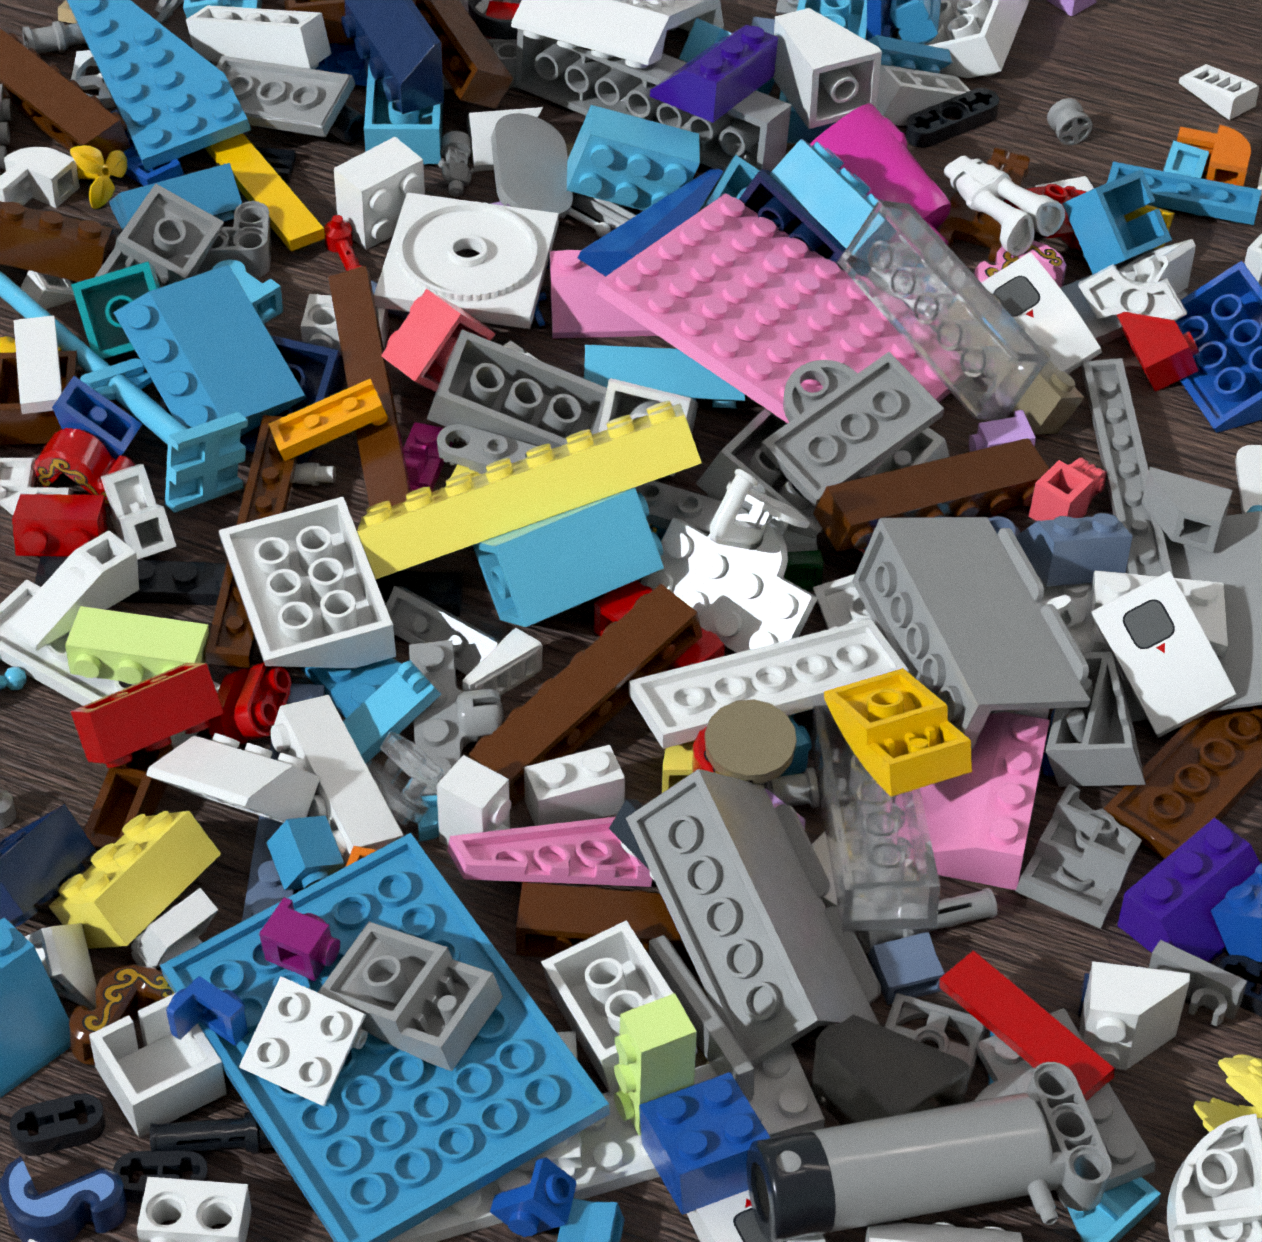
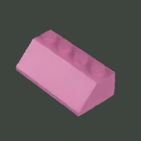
M581 250L549 251L552 339L658 336L595 293L600 280L605 276L577 258Z

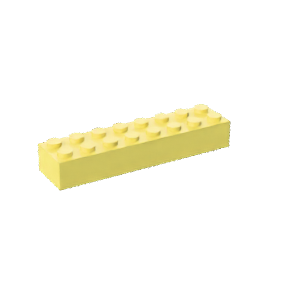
M664 401L647 408L648 415L632 420L630 415H625L607 422V430L593 435L590 429L579 431L566 437L567 444L553 449H551L550 444L540 445L526 452L527 458L511 463L510 458L501 459L487 465V472L471 478L470 472L462 473L446 480L447 486L431 492L429 486L406 494L407 500L405 502L391 506L390 501H384L367 508V515L361 517L357 532L375 579L701 464L702 462L681 404L672 406L671 401Z

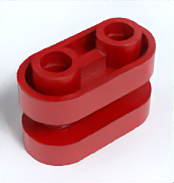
M263 662L254 665L250 670L241 669L227 674L223 678L217 693L224 714L209 720L211 726L208 728L211 737L213 738L214 733L237 740L240 742L239 745L246 743L248 739L258 740L271 736V728L274 726L279 708L282 705H286L290 695L291 678L287 670L283 666H265Z

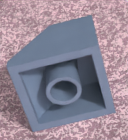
M1098 513L1093 517L1072 518L1059 516L1054 520L1037 521L1016 536L1036 574L1046 586L1092 583L1095 570L1126 573L1133 537L1115 515Z

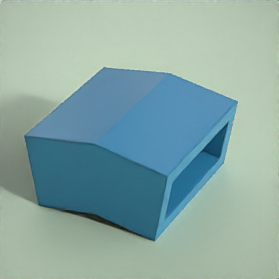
M573 1198L568 1222L566 1225L560 1226L557 1242H620L625 1219L618 1203L591 1202Z

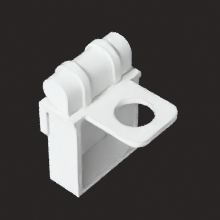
M201 888L178 905L172 907L171 910L155 922L148 925L145 931L135 938L131 945L133 949L131 954L137 965L157 969L161 964L202 943L198 937L206 932L218 909Z

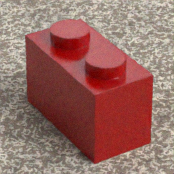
M20 494L12 517L16 556H70L77 548L107 532L105 496Z

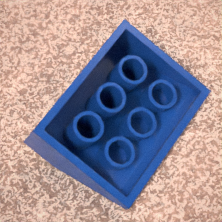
M1240 261L1181 299L1187 315L1175 321L1182 334L1190 332L1199 350V353L1193 356L1198 372L1179 381L1216 433L1262 420V287L1243 261Z

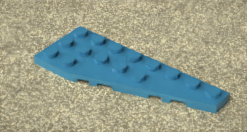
M66 0L115 106L127 125V131L145 170L251 130L248 119L226 75L131 0Z

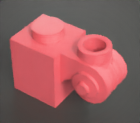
M1082 457L1069 465L1058 460L1035 483L1029 517L1035 521L1054 520L1059 516L1083 518L1086 515L1092 498L1104 489L1107 472L1101 468H1096L1094 464H1089Z

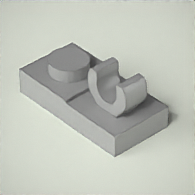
M1162 940L1159 941L1152 952L1149 968L1190 973V982L1185 997L1186 1000H1191L1188 1013L1194 1016L1200 1006H1205L1215 1011L1211 1022L1212 1025H1220L1224 1017L1233 1020L1240 1009L1247 981Z

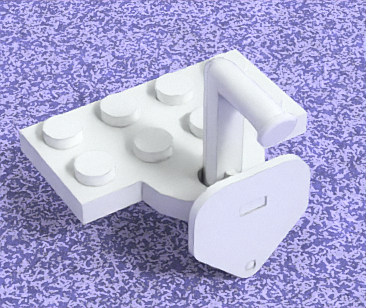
M736 469V476L732 482H728L726 486L727 492L710 524V534L707 535L681 519L673 518L661 541L664 554L660 558L664 569L643 577L641 584L651 587L653 590L659 584L664 585L698 612L700 626L703 629L713 632L726 647L739 653L799 637L818 597L783 578L788 563L787 545L782 535L789 524L808 528L810 522L793 507L751 489L758 485V481L747 472ZM745 500L753 504L749 514L738 515Z

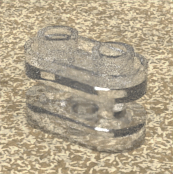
M390 731L380 746L381 750L389 757L384 766L370 761L367 767L395 820L404 825H407L410 820L420 823L430 808L428 803L420 796L426 788L437 792L438 782L447 773L417 745L405 737ZM402 770L411 777L408 783L399 777Z

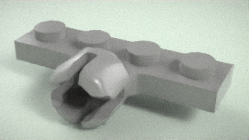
M453 640L409 645L410 660L442 694L413 720L418 796L437 795L438 782L462 757L463 747L469 743L478 742L485 735L492 734L502 725L504 719L503 705L498 690L490 688L462 691L457 688Z

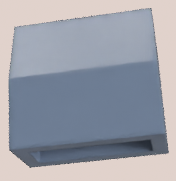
M929 932L873 945L868 956L887 1005L893 1004L896 993L917 998L943 991L939 986V978L945 972L936 955Z

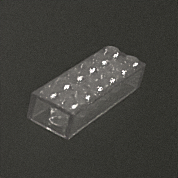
M878 200L837 263L974 419H1006L1050 358L910 204Z
M813 706L811 750L842 932L936 928L940 882L920 788L891 797L873 779L856 757L837 726L828 706Z

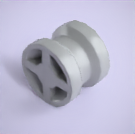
M1066 98L1056 102L1047 114L1048 124L1056 131L1059 141L1064 145L1078 144L1086 139L1092 131V121L1084 113L1081 104L1076 99Z

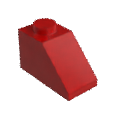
M1122 312L1117 315L1125 337L1155 392L1198 372L1193 358L1194 355L1199 353L1196 343L1189 331L1184 334L1181 333L1175 320Z

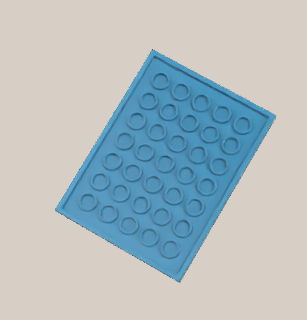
M411 833L288 897V899L293 901L295 911L302 914L312 913L319 916L329 925L331 936L340 940V950L336 960L331 966L324 967L316 981L265 960L259 933L280 902L160 965L163 977L174 993L187 988L200 976L222 991L228 989L234 992L244 1003L249 1033L236 1046L202 1023L198 1022L197 1024L221 1059L226 1075L334 1242H388L610 1115V1107L607 1100ZM368 922L448 947L453 960L493 972L503 996L453 1071L428 1063L368 1033L366 1042L361 1049L353 1047L349 1051L325 1106L239 1068L280 976L318 992Z

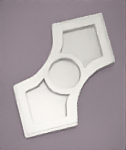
M1112 264L1079 282L1078 285L1097 319L1118 315L1122 312L1175 321L1187 315L1185 307L1168 278L1154 283L1137 282L1124 276Z

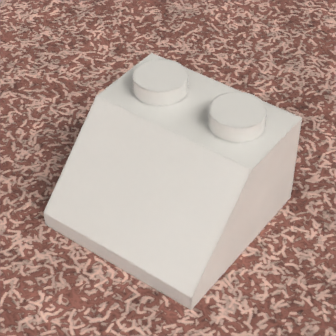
M1092 961L1080 1019V1035L1085 1044L1115 1069L1127 1070L1176 1036L1190 982V973Z

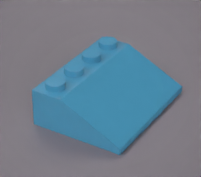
M229 264L149 291L113 312L172 416L186 429L239 412L248 419V426L241 429V437L261 425L263 415L276 416L307 398Z

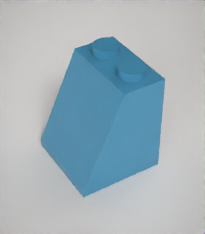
M5 917L0 920V1098L71 1047L70 1020L34 945Z

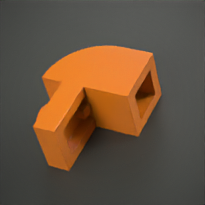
M1219 125L1218 133L1180 126L1177 137L1178 142L1209 151L1203 170L1208 171L1207 180L1244 186L1251 156V147L1248 140L1241 133L1224 125Z

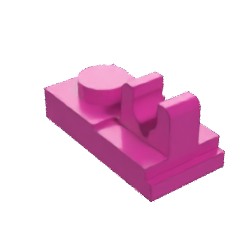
M414 422L403 447L411 492L428 486L431 492L433 491L445 463L443 458L439 457L437 446L438 434L444 428Z

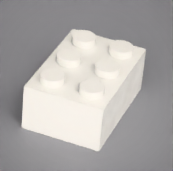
M627 921L541 962L553 1000L572 1031H576L579 1043L611 1095L618 1092V1082L614 1066L619 1064L615 1037L619 1036L620 1014L673 994Z

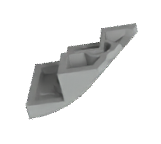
M1068 784L1057 803L1052 819L1038 841L1033 857L1020 877L1015 892L1101 929L1142 840L1128 828L1118 824L1114 817L1103 808L1096 811L1091 809L1079 799L1080 790L1076 786Z

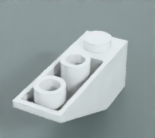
M107 531L77 548L8 623L9 629L37 651L71 631L80 606L106 610L139 590L137 552L111 531Z

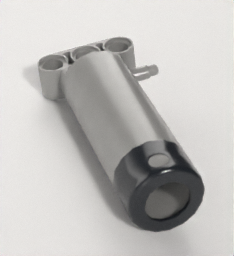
M1045 1062L1034 1069L1027 1092L753 1141L747 1152L746 1171L750 1201L761 1233L769 1242H783L1030 1195L1035 1210L1040 1214L1042 1222L1046 1225H1051L1057 1221L1058 1215L1050 1191L1056 1190L1062 1202L1071 1209L1077 1211L1094 1209L1101 1202L1112 1171V1163L1076 1077L1063 1064Z

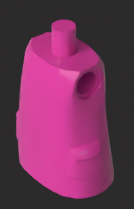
M868 103L854 109L810 143L813 146L818 141L826 149L829 148L844 162L840 169L845 167L852 174L855 173L871 188L867 195L872 193L879 200L882 199L898 214L894 221L902 229L882 250L886 255L899 257L919 245L931 258H935L946 249L948 241L936 229L949 215L951 203L909 152L905 134L900 132L889 118H884L873 104Z

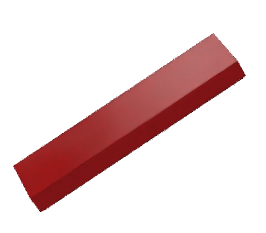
M974 950L939 978L940 989L1033 1068L1045 1062H1057L1069 1068L1076 1077L1085 1101L1089 1100L1114 1078L1115 1068Z

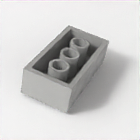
M461 330L449 356L427 419L446 427L453 424H464L535 446L550 444L551 449L567 444L566 437L579 431L590 429L592 435L599 432L607 388Z

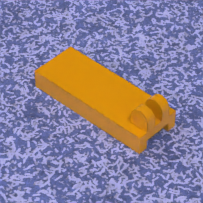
M368 379L273 421L268 425L285 462L370 423L377 426L382 425L387 421L388 417L371 379Z

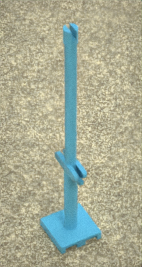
M0 271V297L25 319L52 316ZM55 318L58 347L62 351L77 350L78 364L87 372V374L80 377V380L108 400L118 401L168 445L165 505L175 513L243 488L244 481L238 477V463L245 461L246 447L240 443L241 429L248 426V419L239 412H235L186 429L141 390L153 381L148 372H144L145 367L140 359H130L110 366Z

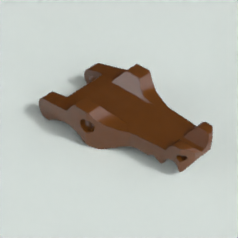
M994 148L991 160L988 159L987 164L993 165L996 169L1007 173L1013 183L1022 187L1024 178L1027 177L1029 172L1030 158L1026 155L1014 154L1004 149ZM957 191L951 198L950 213L939 232L948 241L946 249L949 250L955 239L991 249L988 260L996 263L997 252L1002 246L1000 242V223L983 212L970 209Z

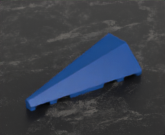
M709 169L582 249L577 258L606 277L613 270H616L694 216L701 208L723 171L721 169Z

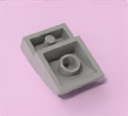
M155 183L117 238L114 250L95 277L147 261L155 268L160 288L193 277L205 260L224 222Z
M368 922L317 992L366 1014L362 1023V1029L373 1036L428 1063L449 1071H453L503 998L493 972L453 960L448 947L372 922Z

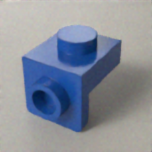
M200 976L187 988L179 990L172 997L166 1009L171 1034L179 1040L198 1022L234 1046L249 1033L244 1012L245 1005L234 992L228 989L222 991Z
M547 1157L538 1159L535 1163L530 1184L494 1195L490 1213L508 1225V1228L513 1233L522 1237L533 1236L537 1233L566 1225L577 1185L576 1180Z

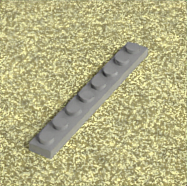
M1123 359L1083 361L1082 376L1102 467L1107 472L1106 485L1112 512L1133 535L1126 573L1161 576L1170 571L1173 576L1163 529L1141 503L1149 470Z

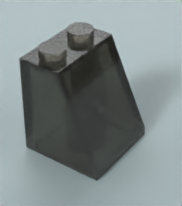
M853 1014L839 1025L836 1023L829 1025L818 1036L816 1040L812 1092L816 1100L840 1125L962 1104L965 1101L970 1066L960 1058Z

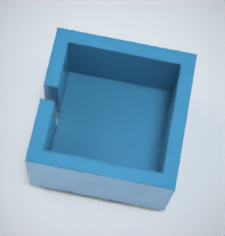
M1142 169L1062 203L1092 274L1172 240L1159 208L1129 222H1126L1124 215L1155 202Z

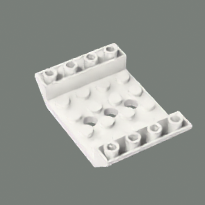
M522 0L512 19L511 27L523 30V35L529 38L545 39V37L556 39L557 45L568 49H578L579 46L591 49L593 56L604 59H611L613 56L626 59L625 64L628 66L644 69L661 60L667 30L674 31L680 28L689 31V35L696 18L722 29L724 23L720 0Z

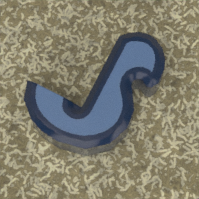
M20 1156L7 1165L0 1180V1194L9 1226L22 1242H28L29 1239L37 1242H70L74 1240L89 1221L93 1222L97 1233H106L120 1225L127 1215L128 1205L122 1178L117 1173L105 1168H100L38 1194Z

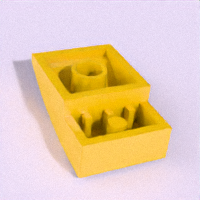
M904 668L824 691V700L845 740L868 773L891 797L972 772L971 740L948 721L947 704Z

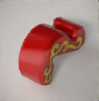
M64 428L54 433L36 459L34 470L38 481L44 487L52 484L63 472L90 494L104 495L105 505L110 506L101 476L135 466V464L127 456L120 455L117 459L113 458L104 443L95 435L82 429Z

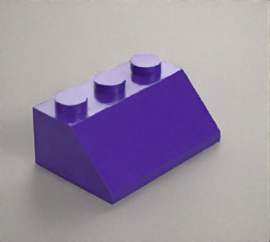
M745 25L712 44L650 90V97L714 123L774 77L778 37L764 32L760 27Z
M1213 818L1124 893L1117 926L1151 953L1159 941L1162 940L1211 963L1226 950V946L1210 910L1225 898L1226 893L1230 889L1241 885L1254 874L1256 867L1261 863L1250 843L1218 819Z

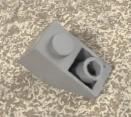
M1150 467L1141 503L1171 541L1213 553L1225 522L1233 490Z

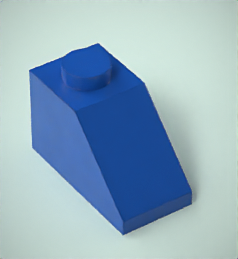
M76 376L72 377L52 406L62 429H82L95 435L104 443L110 455L115 459L125 452L142 425L138 420Z

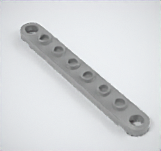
M464 424L449 425L442 429L437 437L439 457L443 458L444 462H450V465L458 464L468 467L469 470L476 471L479 474L486 473L487 465L501 459L510 458L511 463L527 458L526 452L537 447ZM459 438L462 442L465 440L468 444L459 449L448 446L450 441L453 443L454 439L459 441ZM656 481L634 487L637 492L644 496L647 502L649 515L646 516L648 524L667 530L672 519L678 518L707 535L710 534V524L722 501ZM741 507L738 515L749 513Z

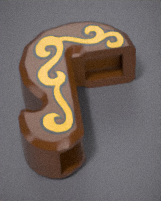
M132 964L114 968L100 979L95 989L96 1009L88 1010L85 1006L80 1005L75 1008L70 1017L71 1049L78 1061L88 1065H95L89 1034L128 1015L134 1021L139 1010L174 994L163 977L162 971L152 967Z

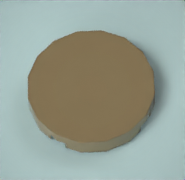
M755 699L738 700L721 707L710 718L705 731L706 757L715 771L721 775L737 779L753 780V784L766 783L781 776L792 763L797 743L795 727L786 713L773 704Z

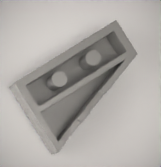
M1113 652L1082 653L1089 667V674L1083 688L1090 699L1088 707L1056 708L1045 750L1058 786L1067 787L1068 784L1074 786L1146 785L1125 687Z

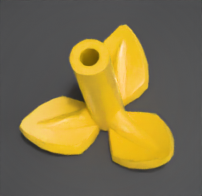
M82 145L71 148L70 154L77 166L78 179H95L89 188V201L93 209H98L109 201L115 191L114 184L109 178L110 175L122 178L126 173L127 158L122 151L115 150L109 153L104 164L102 153L94 147Z

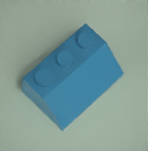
M230 163L156 183L223 222L233 220V212L242 204ZM155 183L121 192L109 201L122 231Z

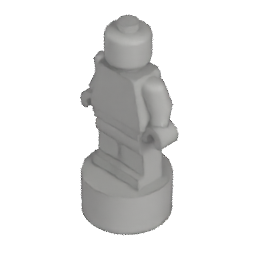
M451 131L442 137L441 152L444 158L439 161L438 166L442 169V176L446 183L449 184V194L453 197H459L463 194V186L470 184L472 174L474 173V168L469 170L467 166L468 158L471 154V138L464 132Z

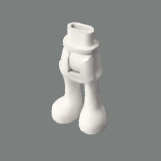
M963 155L949 163L944 169V175L950 179L952 188L959 192L970 209L983 212L1000 223L1001 245L1011 255L1019 256L1030 248L1034 240V228L1041 235L1048 237L1057 232L1063 224L1065 209L1062 204L1048 196L1035 194L1016 185L1007 173L996 169L993 165L985 164L978 158L971 160L966 155ZM1003 200H1009L1020 209H1016L1010 206L1009 204L1003 202Z

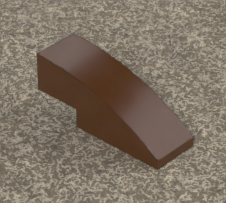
M172 743L153 751H146L145 748L131 753L133 760L109 768L84 829V833L96 850L99 851L111 843L115 844L124 835L122 832L123 827L140 814H145L146 816L153 815L168 784L146 776L149 766L174 750Z

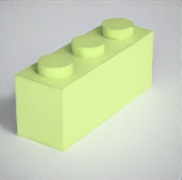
M80 606L65 644L70 674L81 675L86 678L95 677L137 684L185 663H206L205 650L209 637L208 624Z
M675 993L620 1014L619 1036L615 1037L619 1064L614 1066L618 1082V1092L614 1093V1101L621 1118L624 1121L630 1119L639 1136L641 1135L640 1104L694 1085L697 1031Z

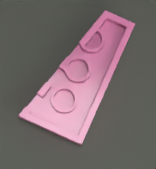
M615 817L450 836L447 849L463 879L640 887H651L653 880L649 874V869L637 857L627 853L622 848L621 841L609 829Z

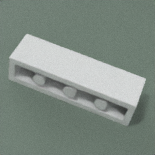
M207 5L186 19L193 49L206 60L212 61L214 65H217L222 56L315 69L319 66V62L331 55L323 16L320 12Z
M325 695L280 706L274 726L271 728L272 744L277 752L306 761L304 770L321 777L308 813L310 817L326 816L344 861L341 869L346 867L353 846L379 850L403 837L401 829L330 696Z

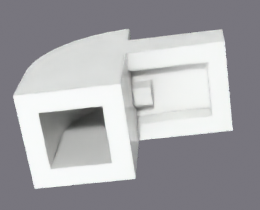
M28 147L14 151L4 157L6 172L0 175L1 202H17L25 205L31 198H34L57 208L80 188L77 166L73 157L55 149Z
M138 464L101 476L113 514L110 517L118 538L137 552V560L176 547L164 506L156 504L144 464Z

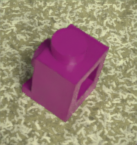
M286 897L281 900L259 933L266 961L313 981H316L325 966L329 967L334 963L340 950V940L331 936L330 927L322 918L312 913L302 914L295 911L293 901Z

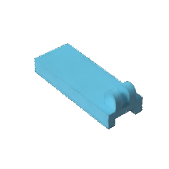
M411 660L401 664L398 671L343 721L365 764L442 695Z

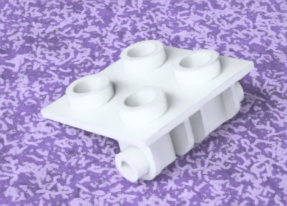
M280 976L239 1068L325 1106L349 1051L353 1047L361 1049L366 1042L368 1033L362 1029V1023L366 1014Z

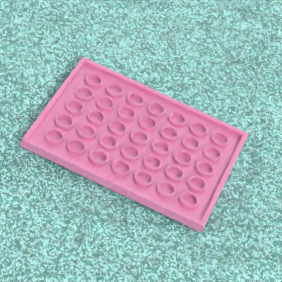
M727 193L600 280L595 292L786 423H789L783 409L786 383L796 369L808 362L816 360L837 361L859 373L890 352L938 403L975 372L972 365L952 343L936 332L931 325L913 317L904 311L899 304L889 301L872 290L867 283L857 280L839 268L835 262L825 259L815 251H809V248L803 241L794 237H788L789 234L779 231V228L773 221L764 217H758V214L746 207L741 200L731 197ZM813 379L805 380L800 384L805 391L811 393L823 389L821 383Z

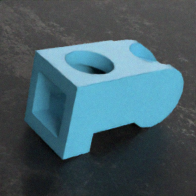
M223 260L213 267V269L229 264L263 324L283 312L281 286L272 279L261 283L247 273L244 264L237 260Z

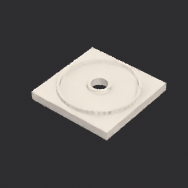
M407 192L374 293L376 307L410 312L414 301L428 289L462 308L480 322L530 329L549 261V251L552 250L557 232L559 213ZM470 249L476 250L480 254L475 257L465 258L458 256L456 252Z

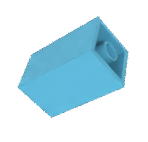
M631 488L472 545L500 620L528 627L664 569L660 558L664 554L659 537L655 532H651L646 516L649 515V508L644 496L637 492L636 488Z

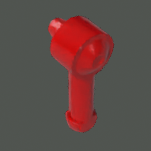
M340 215L333 216L332 220L324 226L325 247L329 251L339 254L346 271L362 267L352 249L353 233L351 224L343 220V217Z

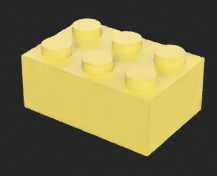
M163 811L152 816H146L145 814L136 816L123 827L122 832L124 835L115 844L111 843L104 846L92 856L90 861L93 865L83 874L74 875L61 885L58 890L61 895L49 905V908L63 925L82 923L88 949L128 946L221 855L190 811L174 813Z

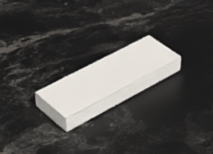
M53 315L13 320L22 414L53 411L52 406L62 393L55 317Z

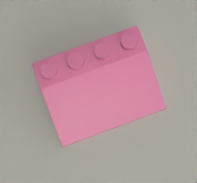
M1010 712L989 714L977 738L976 745L971 751L972 772L897 795L894 807L899 812L886 858L913 863L912 870L1016 890L1019 883L1050 720Z

